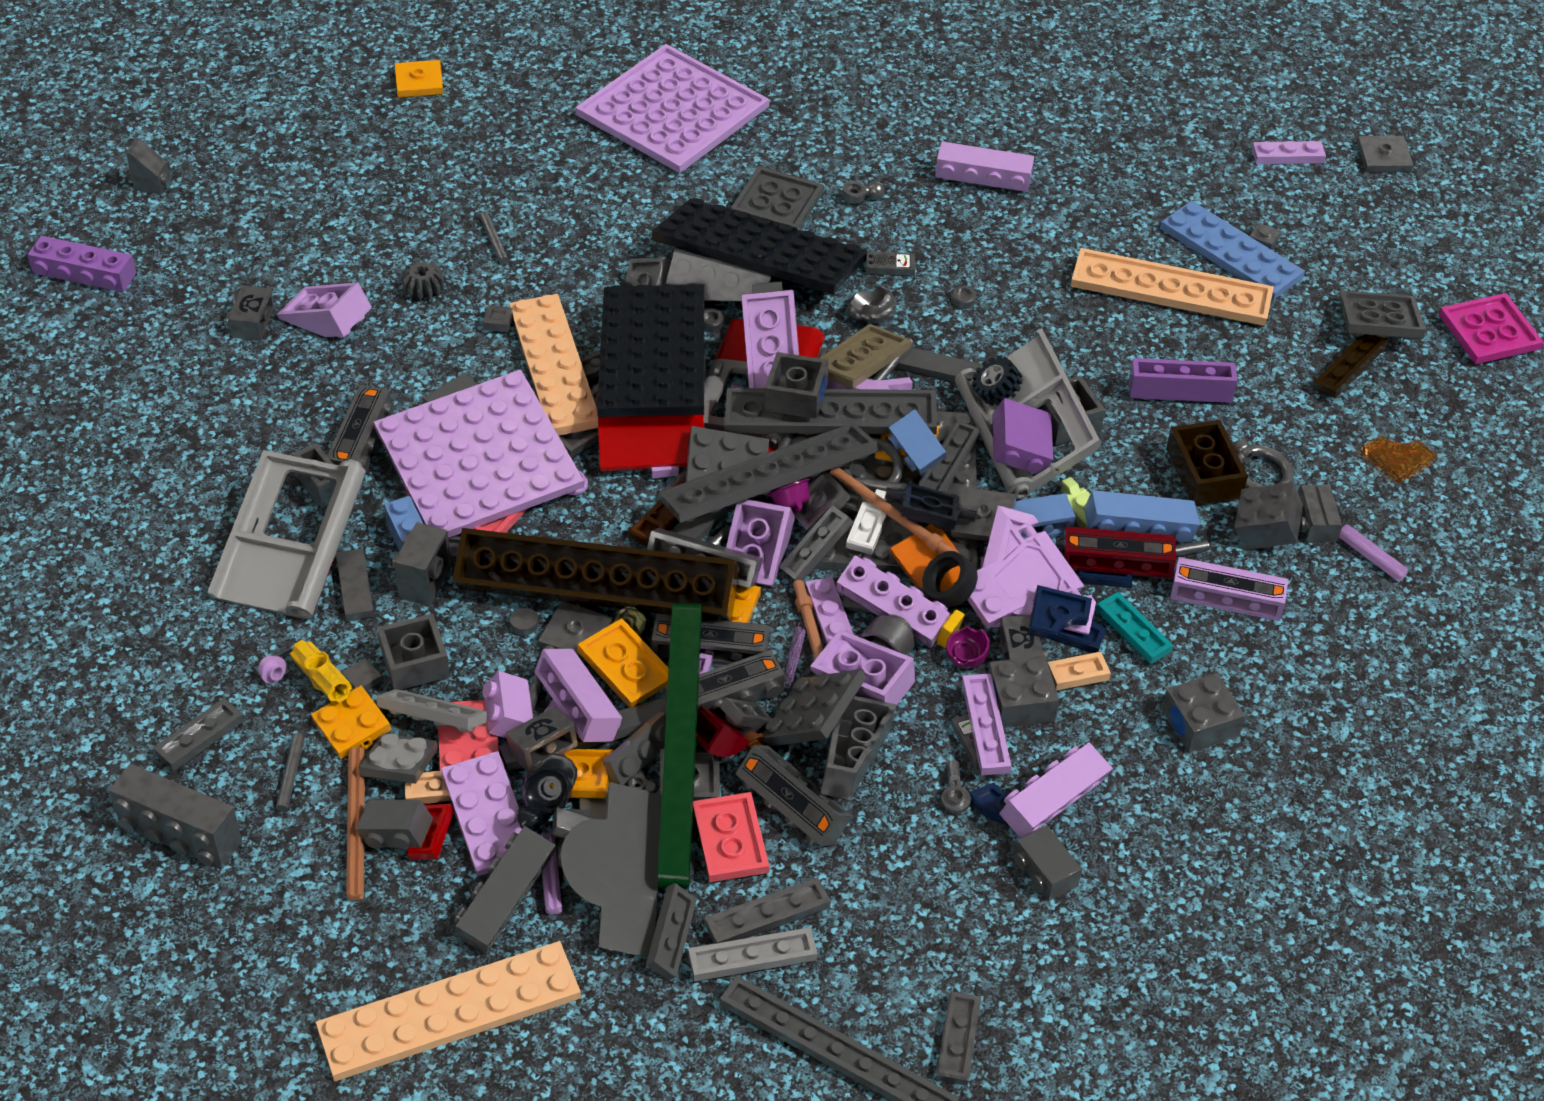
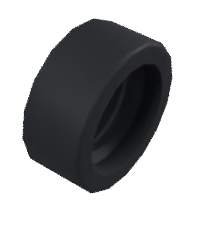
M945 551L933 558L926 567L922 578L923 589L933 600L942 603L946 607H955L965 602L976 588L978 580L977 569L963 555L955 551ZM960 566V574L956 583L949 590L940 592V584L944 575L950 569Z

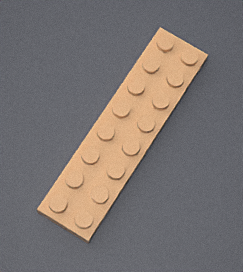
M1084 248L1080 249L1071 281V287L1263 326H1266L1274 286Z
M544 295L538 298L509 303L510 308H513L514 325L537 398L558 436L598 428L597 408L559 295Z
M558 941L316 1021V1025L335 1082L581 999V991L562 944Z

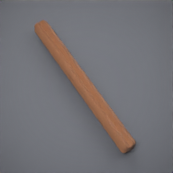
M352 747L348 751L347 899L351 902L361 901L364 898V840L356 830L365 810V777L360 776L359 770L360 765L365 759L362 747Z

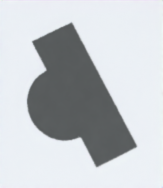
M612 782L609 784L607 820L589 819L573 827L562 844L561 865L565 878L572 889L584 900L601 907L599 948L648 958L656 929L662 794Z

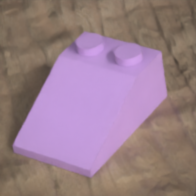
M358 282L304 287L276 315L280 320L321 336L342 338L351 332L350 329L356 323L365 318V314L372 307Z
M746 500L743 503L736 504L726 547L763 558L756 584L773 587L779 566L789 544L795 516L790 507Z
M839 630L810 666V670L818 676L824 673L831 674L843 670L861 669L867 678L855 696L898 705L915 682L914 658L843 630Z

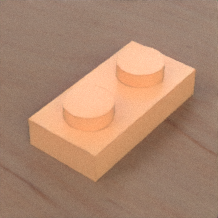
M1101 652L1048 662L1056 691L1108 681L1111 675Z
M441 771L423 772L416 784L405 782L406 800H421L423 804L451 801Z

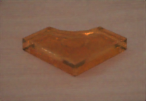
M1382 435L1364 445L1362 453L1399 484L1435 463L1438 456L1419 440L1412 443H1398L1390 441Z

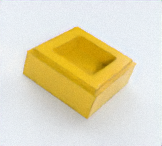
M957 609L953 611L941 628L937 644L946 648L947 639L953 632L959 630L965 614Z

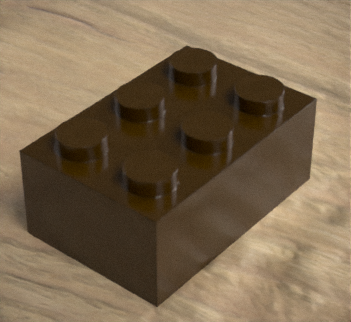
M1221 420L1171 427L1166 450L1189 499L1194 501L1195 505L1240 498L1241 489H1245L1248 475Z

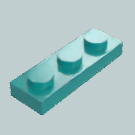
M1117 592L1097 603L1096 611L1150 664L1172 652L1173 644L1121 593Z

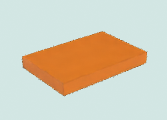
M932 524L925 527L930 533H937L944 538L945 543L958 552L942 529H938ZM914 534L890 548V553L916 588H923L922 578L926 567L933 558L941 553L933 552L926 547V542ZM960 566L950 569L944 575L940 584V592L949 590L956 583L960 574ZM928 596V600L933 602L934 600Z

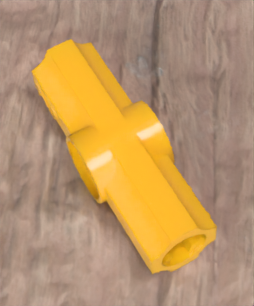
M301 640L295 643L290 656L297 666L310 678L313 687L321 690L330 701H338L340 703L347 699L352 686L331 663L328 654L321 652L311 641Z

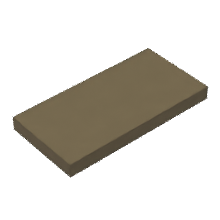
M868 324L819 359L828 360L829 380L854 389L911 348V340Z

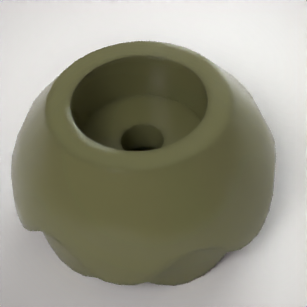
M625 606L617 612L615 622L622 618L639 637L644 634L646 618L638 608Z

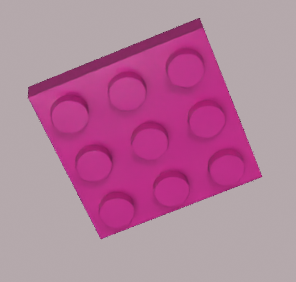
M1507 293L1441 307L1439 312L1441 319L1475 364L1540 350L1544 343Z

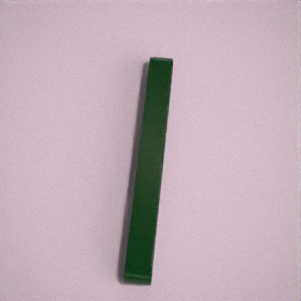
M672 604L658 858V889H666L667 886L674 883L683 889H689L702 604Z

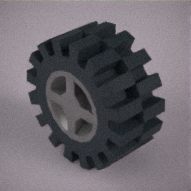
M997 356L996 360L993 357L989 358L988 364L984 361L982 363L984 367L982 369L978 367L976 369L978 374H973L972 377L974 380L972 381L974 391L990 406H994V404L999 406L1004 398L1008 399L1010 396L1014 398L1016 396L1014 391L1019 392L1021 389L1019 384L1023 382L1021 379L1022 374L1011 360L1001 356Z

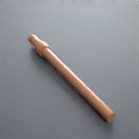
M831 468L830 475L926 542V547L933 552H957L945 543L944 538L937 533H930L918 523L901 516L900 510L841 468Z
M796 580L793 583L797 597L795 604L798 612L802 614L815 660L823 651V647L812 612L814 606L811 597L807 595L803 580Z

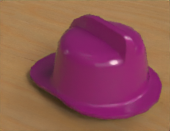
M810 478L796 481V483L773 489L765 495H769L775 505L790 507L793 513H798L802 510V505L810 499L808 486Z

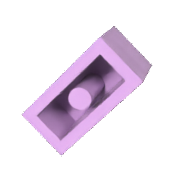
M498 671L485 683L482 693L485 700L488 732L490 734L506 738V732L533 718L527 679Z

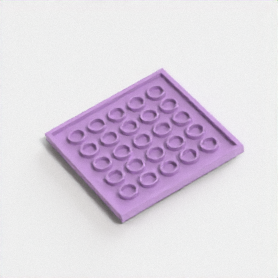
M665 44L575 107V112L582 119L676 172L681 173L769 107V99Z
M521 369L374 421L375 430L411 497L423 524L447 530L448 538L460 534L462 528L474 529L584 488L583 478Z

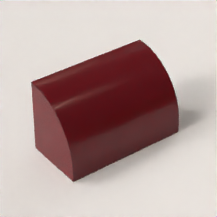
M703 706L699 707L696 741L707 752L719 757H728L739 753L749 744L750 741L729 723L727 719Z

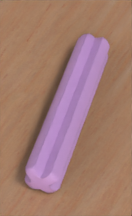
M1347 524L1342 527L1339 538L1396 581H1401L1407 575L1408 569L1353 527Z
M543 833L540 836L555 844L554 854L542 871L545 910L548 915L560 914L562 912L555 835Z

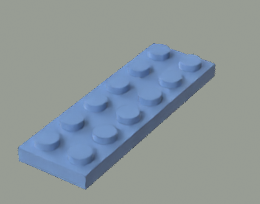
M1192 200L1161 222V230L1240 280L1274 286L1272 300H1275L1304 277L1305 270Z

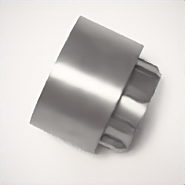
M894 614L876 617L860 636L863 639L904 655H908L914 647L912 627L904 618Z

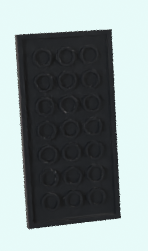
M690 198L652 231L651 240L833 295L866 260L868 251L861 249L855 244L840 243L835 238L817 236L811 231H795L792 226L787 224H780L779 226L771 224L767 218L760 217L754 219L748 217V214L743 211L731 212V210L726 209L723 205H711L699 198Z
M704 284L613 285L611 287H604L597 399L598 417L704 415Z

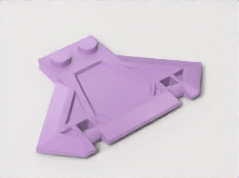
M998 506L983 566L977 570L978 580L976 588L967 599L986 628L1001 622V617L1031 615L1037 585L1080 596L1082 595L1079 590L1084 588L1083 583L1046 531L1040 533L1035 531L1033 527L1039 523L1036 517L1032 514ZM1021 533H1024L1027 538L1023 539ZM1091 595L1086 596L1092 598L1087 625H1073L1064 629L1089 635L1096 601Z

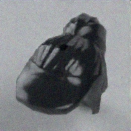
M556 753L549 755L541 761L536 770L526 775L521 793L525 806L520 808L517 814V822L521 829L524 826L532 828L545 824L552 817L557 807L564 809L565 805L568 804L577 779V768L573 761L565 755Z

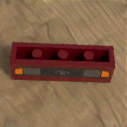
M1066 527L1062 543V555L1073 570L1172 578L1176 564V540L1174 535Z

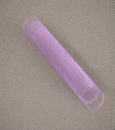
M804 625L802 632V627L797 630V627L795 628L785 670L788 673L794 664L793 672L791 670L786 678L787 680L791 676L792 682L806 633ZM795 636H796V637L798 636V639H797L796 643H794V642H795V640H794ZM799 640H800V642H801V644L799 643L800 647H799V648L797 647V648L795 649V647L797 646V644H798V642H799ZM795 654H796V656H797V659H796L797 662H796L795 659H794L793 662L791 663L790 667H788V666H789L788 662H789V661L791 662V660L794 658V656H795Z

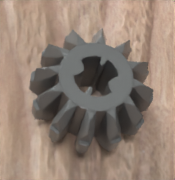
M423 260L422 263H417L414 261L413 265H406L405 271L402 272L403 290L405 294L410 295L411 299L419 297L420 301L426 297L431 299L432 295H439L440 290L443 289V274L441 268L435 266L434 262L426 263Z

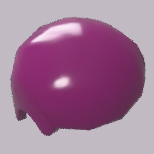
M966 626L961 630L953 632L947 639L946 654L952 664L959 668L971 669L978 667L988 656L990 640L983 629L974 630Z

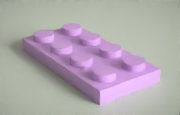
M793 290L742 295L749 388H765L777 352L799 355Z
M498 751L441 768V774L477 877L488 873L496 857L502 859L508 850L505 848V845L514 832L519 834L522 830L517 822L519 807Z

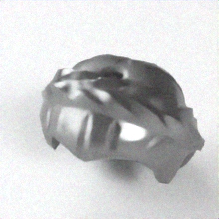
M877 285L875 290L871 292L857 291L856 295L853 296V300H850L848 304L847 316L862 319L868 323H880L893 314L897 300L889 289Z

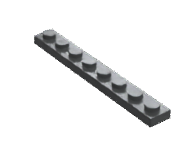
M737 975L720 998V1006L891 1101H959V1097Z

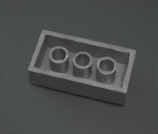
M129 764L109 789L119 825L125 831L130 833L137 832L156 844L163 843L179 854L184 855L186 853L197 858L205 865L210 866L212 864L223 869L242 843L233 806L138 766Z

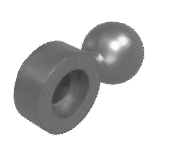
M848 181L843 185L842 198L850 204L861 203L864 201L865 196L872 200H879L883 197L885 188L878 181H872L867 186L858 181Z

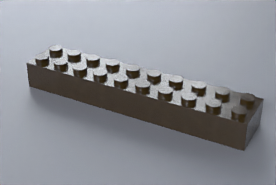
M462 528L452 582L462 590L618 609L632 606L642 612L667 615L672 614L673 603L702 604V618L732 621L740 567L736 560Z

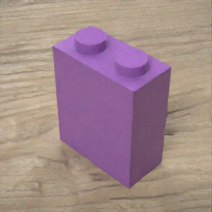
M1004 398L992 414L993 460L1030 473L1039 474L1053 461L1051 413Z

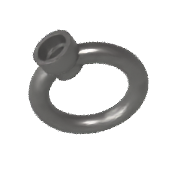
M1241 439L1233 445L1241 463L1248 462L1253 456L1269 458L1277 463L1283 472V478L1278 484L1293 482V468L1287 458L1280 452L1266 446H1251L1245 439ZM1248 478L1245 489L1265 485L1257 484Z

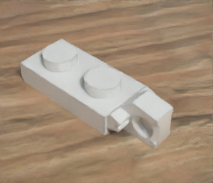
M876 489L875 493L884 499L886 491ZM862 502L847 538L846 548L872 555L888 515L870 502Z

